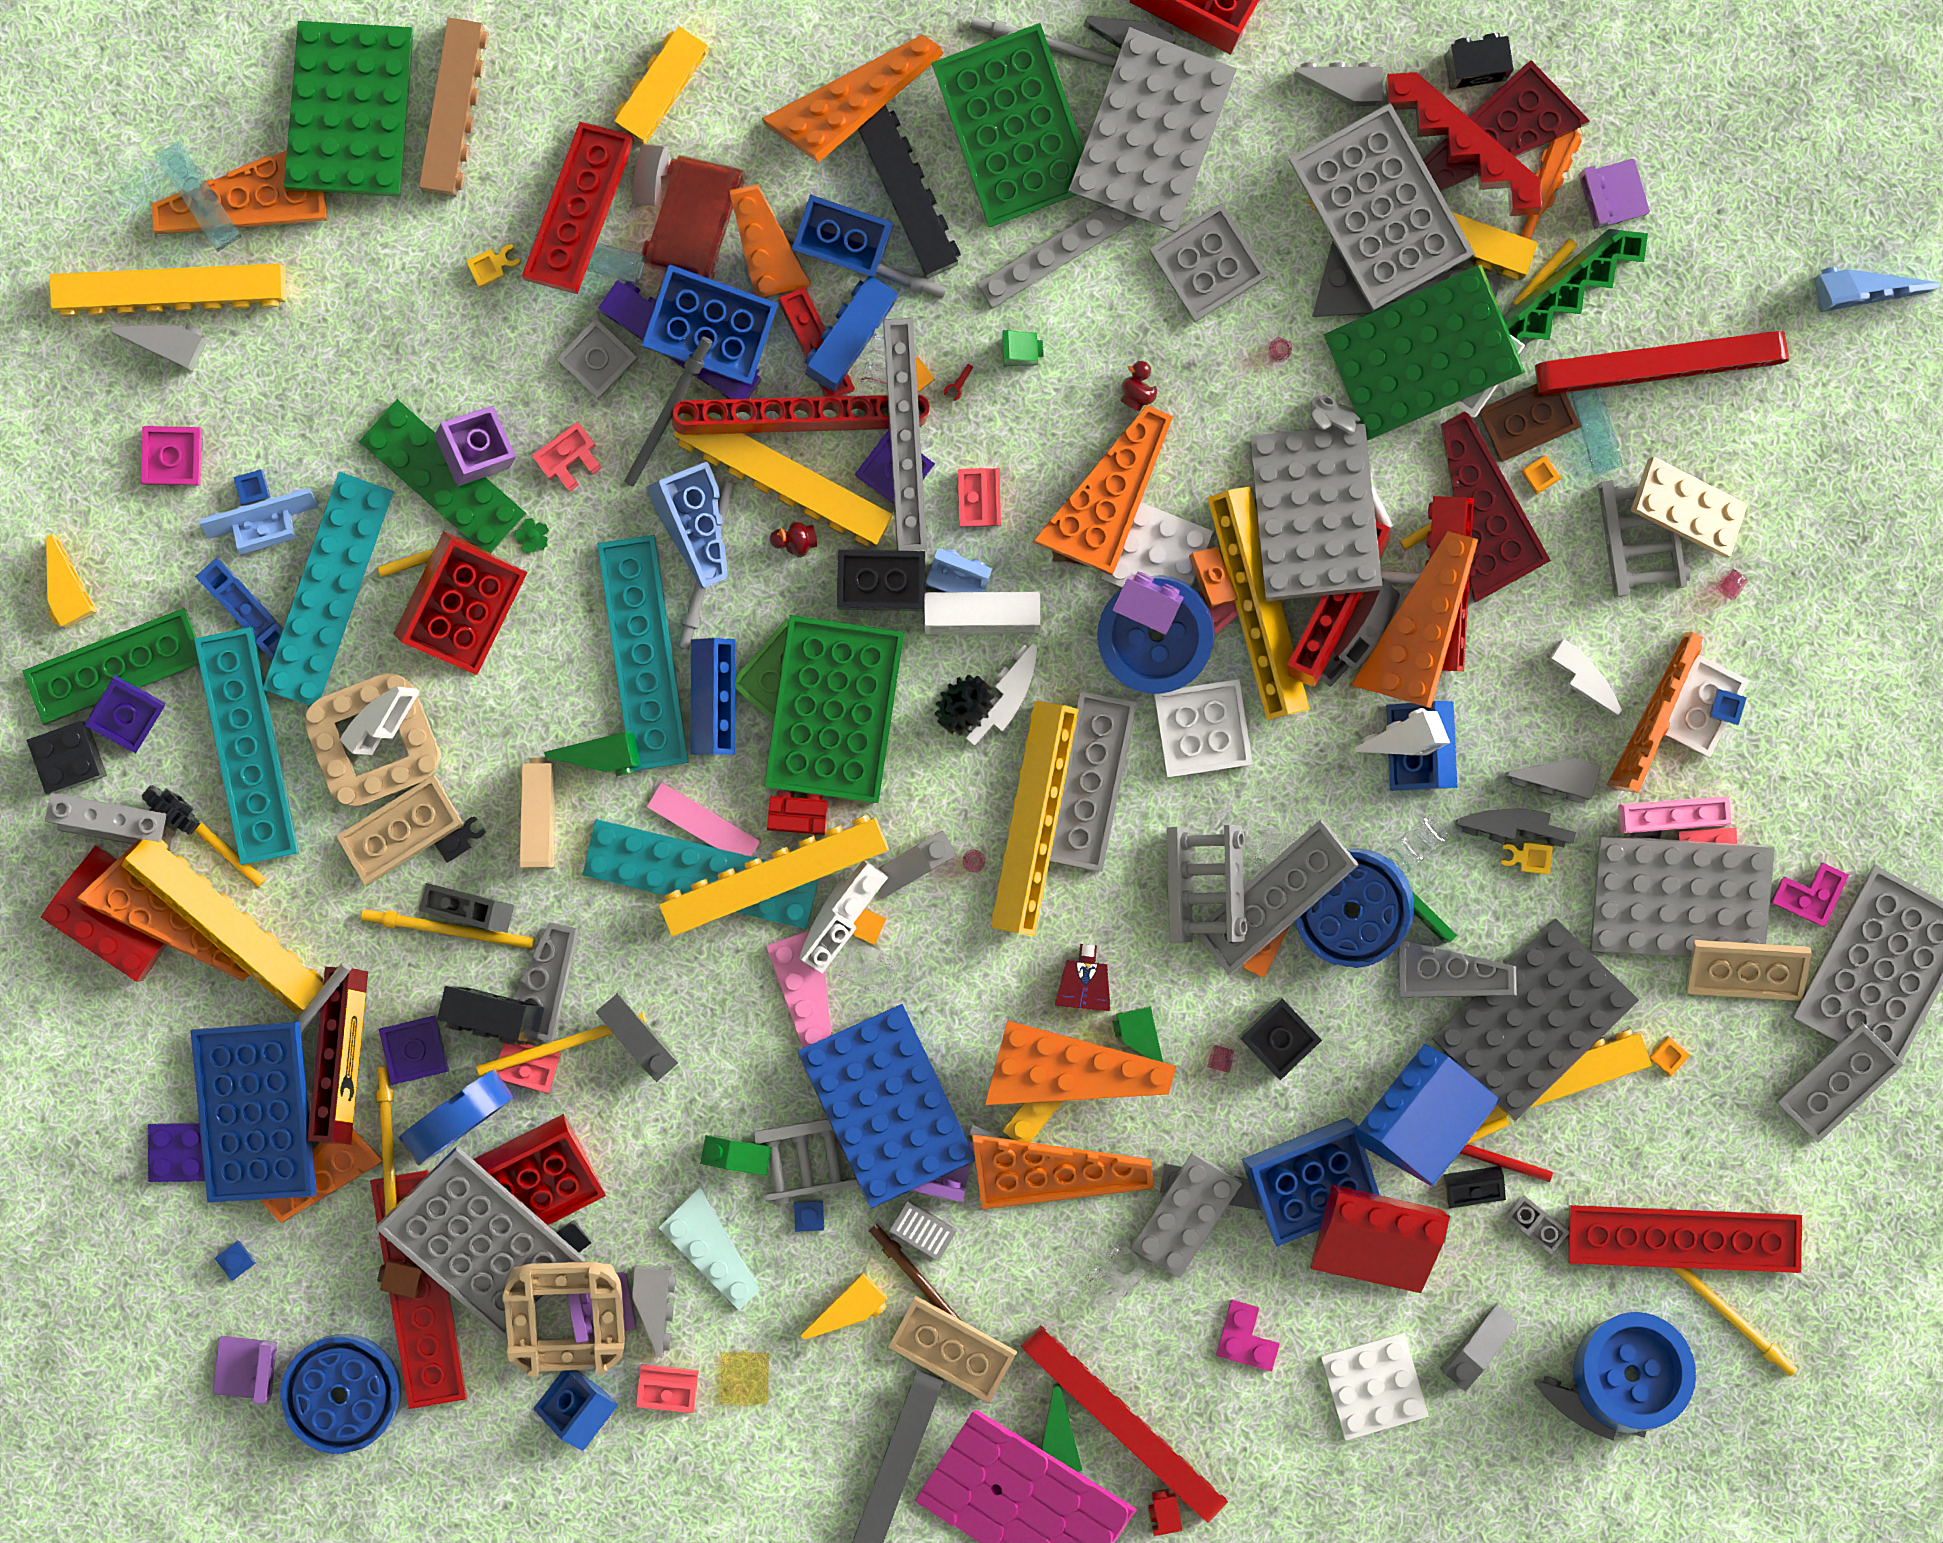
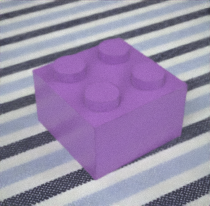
M493 405L441 422L434 435L457 486L510 469L516 458Z
M1139 571L1136 575L1131 573L1125 581L1113 611L1166 635L1184 597L1179 595V589L1171 585L1164 584L1161 587L1152 583L1154 578Z

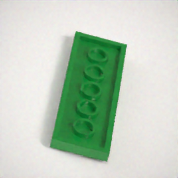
M396 399L359 442L477 547L492 553L527 513L486 477L457 486L436 441L435 432Z
M182 608L22 670L42 724L46 725L95 706L114 675L137 688H142L198 666L199 660L194 638H197L187 610Z

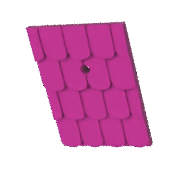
M978 1410L972 1411L952 1442V1445L948 1448L937 1468L915 1499L921 1506L951 1526H956L979 1543H1115L1137 1511L1135 1507Z

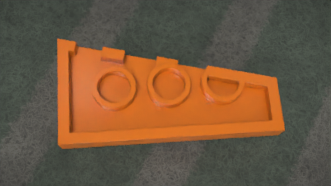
M758 184L729 190L754 295L766 297L797 290L804 286L805 288L810 287L811 282L807 274L801 267L800 261L795 252H793L782 228H780Z
M353 1129L351 1145L319 1143L313 1149L317 1195L312 1197L263 1199L261 1203L280 1223H283L383 1162L382 1157Z

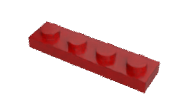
M804 286L779 297L777 301L805 358H807L813 348L818 350L823 343L820 338L826 329ZM848 373L834 393L819 384L825 397L845 396L855 390Z

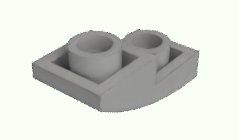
M655 144L641 145L634 171L632 204L662 205L661 176L668 175V146Z
M1524 1195L1506 1216L1510 1222L1552 1256L1569 1235L1567 1229Z

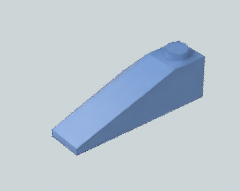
M1839 267L1821 270L1822 274L1814 278L1820 312L1923 294L1940 288L1939 282L1849 269L1839 271Z
M708 461L647 486V491L659 518L701 589L728 578L725 544L722 542L720 527L722 525V515H719L718 498H720L719 487Z

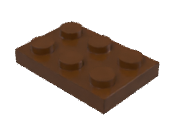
M1537 383L1483 407L1479 412V416L1501 463L1581 427L1567 394L1539 395Z

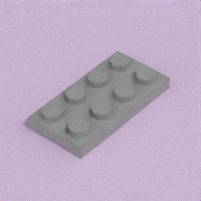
M1861 1021L1777 1099V1102L1819 1143L1904 1064Z
M1192 1151L1131 1244V1249L1180 1278L1242 1185V1181Z

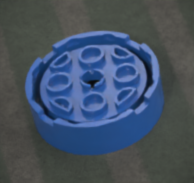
M1165 575L1151 576L1154 578L1152 583L1161 587L1164 584L1171 585L1179 589V595L1184 598L1170 629L1162 640H1152L1149 636L1150 627L1113 611L1123 587L1108 601L1098 624V647L1104 664L1121 683L1144 693L1160 694L1172 692L1190 683L1205 667L1214 646L1215 629L1213 617L1204 598L1186 582Z
M1349 848L1347 850L1359 866L1296 919L1295 923L1305 944L1318 957L1333 965L1361 968L1382 961L1404 940L1413 921L1414 897L1406 876L1393 861L1372 850ZM1354 902L1359 904L1360 914L1357 917L1348 916L1345 912L1346 903Z
M493 1069L435 1108L403 1132L398 1138L416 1164L420 1166L489 1118L515 1097L495 1069Z
M1629 1312L1617 1315L1598 1324L1586 1334L1575 1354L1573 1379L1574 1381L1576 1380L1581 1403L1593 1418L1602 1425L1618 1432L1640 1433L1670 1423L1685 1410L1695 1389L1696 1366L1687 1341L1673 1325L1652 1314ZM1627 1366L1635 1367L1638 1378L1635 1382H1630L1626 1379L1624 1371Z
M334 1334L316 1340L295 1356L282 1379L280 1401L282 1402L285 1420L289 1428L303 1443L321 1452L344 1454L367 1447L389 1428L399 1409L401 1382L394 1362L375 1342L354 1334ZM335 1387L344 1388L347 1393L345 1402L338 1403L333 1400L332 1390Z

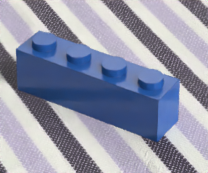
M868 276L865 282L860 280L851 293L854 298L850 304L844 303L836 314V318L839 319L834 327L828 326L820 338L823 343L819 349L813 348L805 359L804 363L807 364L805 375L833 393L897 300L898 293L874 277Z
M691 639L690 755H735V639Z

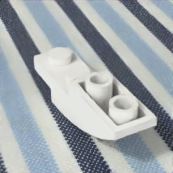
M1032 644L1029 648L1024 645L1013 657L1017 660L1010 670L1005 666L995 678L998 682L995 689L1003 696L1000 699L995 696L990 701L994 706L991 709H987L989 717L981 720L980 727L977 725L972 726V732L966 738L972 745L976 746L993 725L1003 732L1017 713L1032 680L1037 655V646L1035 644Z
M864 860L847 881L841 878L824 903L809 931L799 957L803 962L821 973L825 971L857 929L854 925L855 920L888 879L885 873Z

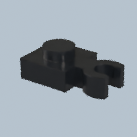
M477 817L469 818L465 822L464 828H458L435 843L446 863L472 848L468 842L470 838L478 839L485 835V829L480 830L478 833L471 831V824L478 820Z

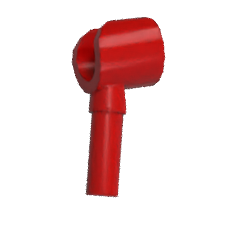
M967 364L954 384L945 387L944 395L948 393L951 387H955L958 390V395L953 401L958 400L962 395L961 387L974 367Z

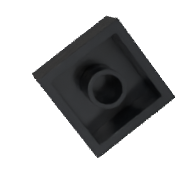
M1500 33L1487 34L1483 36V40L1472 41L1470 37L1457 39L1454 41V44L1450 45L1444 56L1450 90L1507 81L1514 70L1509 37H1500Z
M78 721L26 740L46 795L51 793L58 794L107 776L92 731L84 726L86 721Z
M1281 997L1238 1036L1279 1080L1285 1077L1322 1041Z

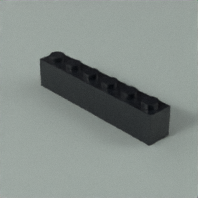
M884 105L861 125L858 131L926 278L929 279L957 266V257L961 256L955 241L949 242L945 231L949 230L943 215L937 216L933 205L937 204L931 189L925 190L921 179L925 178L919 163L913 164L909 153L913 152L907 137H900L897 127L901 125L895 111L889 112L887 106Z

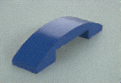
M218 557L215 558L195 577L214 598H217L243 628L253 627L256 644L272 660L283 630L282 626Z

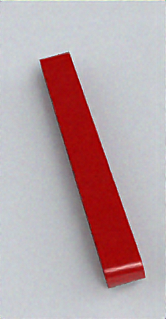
M1773 331L1551 360L1538 363L1534 368L1539 395H1553L1773 366L1786 363L1790 359L1785 332Z
M918 395V408L923 413L919 415V426L921 427L927 420L930 404L926 397ZM888 396L685 400L675 405L672 426L676 432L683 435L889 429V416H885L880 412L881 409L888 408ZM853 409H861L865 416L856 417L851 411ZM798 410L804 411L808 417L800 419L794 415V412ZM832 410L837 416L828 418L823 414V411ZM774 411L779 415V418L769 419L765 413ZM746 412L751 418L740 420L736 414ZM685 413L689 414L693 419L689 422H683L678 416ZM710 413H717L721 416L722 419H720L719 421H712L707 417V415Z
M1040 1325L1021 1345V1348L1202 1519L1209 1523L1228 1503V1500L1216 1492L1215 1488L1202 1475L1199 1476L1183 1457L1178 1456L1166 1441L1159 1435L1157 1436L1151 1430L1152 1428L1138 1415H1134L1117 1395L1114 1396L1100 1379L1093 1376L1083 1363L1075 1356H1072L1067 1351V1348L1054 1336H1050L1045 1331L1046 1329Z

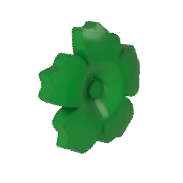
M533 518L525 519V522L521 525L524 530H515L514 537L518 543H523L522 551H525L527 554L535 552L536 546L540 550H544L548 546V538L543 536L549 532L546 524L538 522L535 526Z

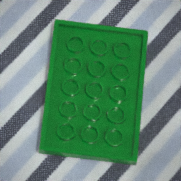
M298 21L284 178L285 190L401 196L413 47L412 27Z
M1041 23L1028 26L931 62L989 228L1077 196L1068 192L1084 148Z
M1482 265L1470 268L1324 334L1354 411L1360 418L1359 423L1366 426L1367 441L1526 373Z
M789 615L764 787L879 803L904 638L903 631Z

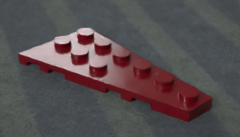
M1532 60L1525 64L1469 116L1471 120L1515 158L1590 123V120ZM1447 138L1423 159L1440 192L1478 175L1477 162L1448 164Z
M1464 411L1440 426L1454 497L1474 498L1472 538L1478 539L1470 567L1469 579L1473 600L1476 603L1551 560L1471 416Z

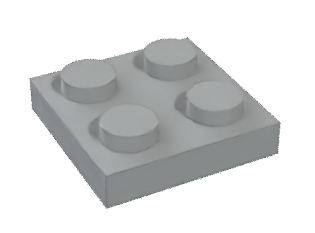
M597 318L556 358L598 400L638 359Z

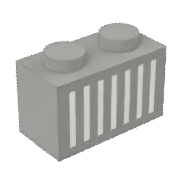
M907 1199L889 1231L893 1233L892 1239L905 1247L908 1243L918 1249L916 1254L931 1262L933 1258L937 1261L940 1260L956 1234L957 1229Z

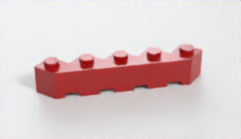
M1417 72L1387 74L1385 81L1386 103H1391L1394 110L1416 109L1417 137L1446 135L1448 164L1477 162L1479 190L1508 188L1509 216L1539 215L1542 202L1540 178Z

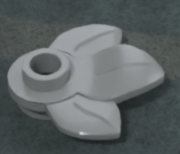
M1327 395L1315 396L1311 401V418L1320 429L1324 430L1334 425L1350 435L1354 433L1356 423L1360 422V418L1352 408L1337 404L1333 398Z

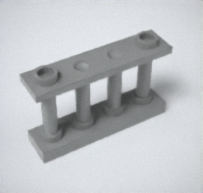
M1613 480L1600 482L1598 490L1614 598L1629 595V589H1633L1635 585L1676 580L1677 589L1686 587L1687 581H1690V570L1688 564H1684L1680 535L1668 530L1670 540L1630 546L1622 543L1621 532H1624L1625 529L1655 525L1656 523L1640 515L1630 517L1618 515L1617 504L1621 500L1634 499L1639 486L1619 489L1618 486L1614 487ZM1670 551L1672 553L1673 569L1631 574V572L1626 570L1625 561L1629 560V557Z
M55 793L50 794L45 822L58 824V831L134 844L138 839L161 843L162 839L167 844L168 851L173 850L176 832L164 826L167 815L165 813Z
M1224 825V834L1191 835L1190 827H1167L1169 943L1193 942V935L1195 933H1227V942L1245 941V934L1247 932V922L1244 919L1243 847L1245 845V835L1242 831V825ZM1199 846H1225V863L1192 864L1191 848ZM1198 875H1225L1226 892L1193 893L1191 878ZM1197 904H1226V921L1194 922L1192 920V906Z
M828 1118L754 1132L756 1144L763 1143V1145L772 1147L769 1165L774 1192L766 1193L765 1198L766 1201L773 1200V1205L791 1202L790 1197L858 1185L856 1178L842 1179L835 1133ZM820 1133V1138H824L831 1182L814 1185L806 1140H809V1134ZM791 1138L792 1143L795 1142L803 1187L786 1190L778 1145H781V1139Z

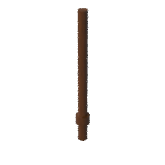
M877 1223L872 1226L868 1231L883 1247V1253L889 1259L893 1258L934 1306L962 1321L900 1250L902 1248L900 1244L891 1240Z

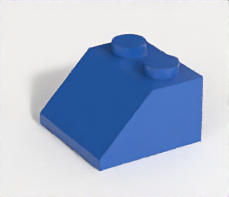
M565 1370L559 1374L533 1409L562 1441L584 1451L618 1407V1404L606 1391L579 1370Z

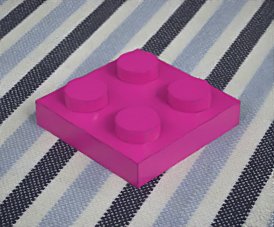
M142 426L141 484L201 486L202 428Z

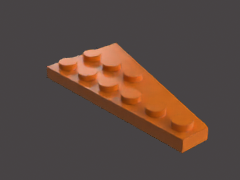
M922 34L763 117L762 120L769 129L819 163L931 65V62L939 59L944 53L940 45Z
M286 150L234 169L218 179L205 181L202 183L203 185L189 191L183 190L152 203L153 232L155 234L327 221L326 193L285 190Z
M1449 531L1446 533L1351 686L1425 707H1432L1478 539Z
M1685 632L1607 786L1617 791L1639 793L1661 738L1665 736L1670 727V722L1668 721L1688 677L1692 663L1701 652L1702 645L1700 644L1703 637L1694 632Z
M140 839L76 899V901L242 982L249 976L246 971L121 866L125 858L141 842Z

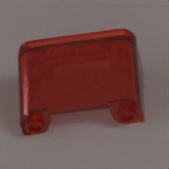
M679 155L677 159L672 158L667 174L671 178L651 240L645 241L641 257L645 258L646 266L665 271L670 264L714 280L716 274L714 272L716 263L714 262L718 263L720 248L733 211L729 190L742 188L746 175L744 170L736 167Z

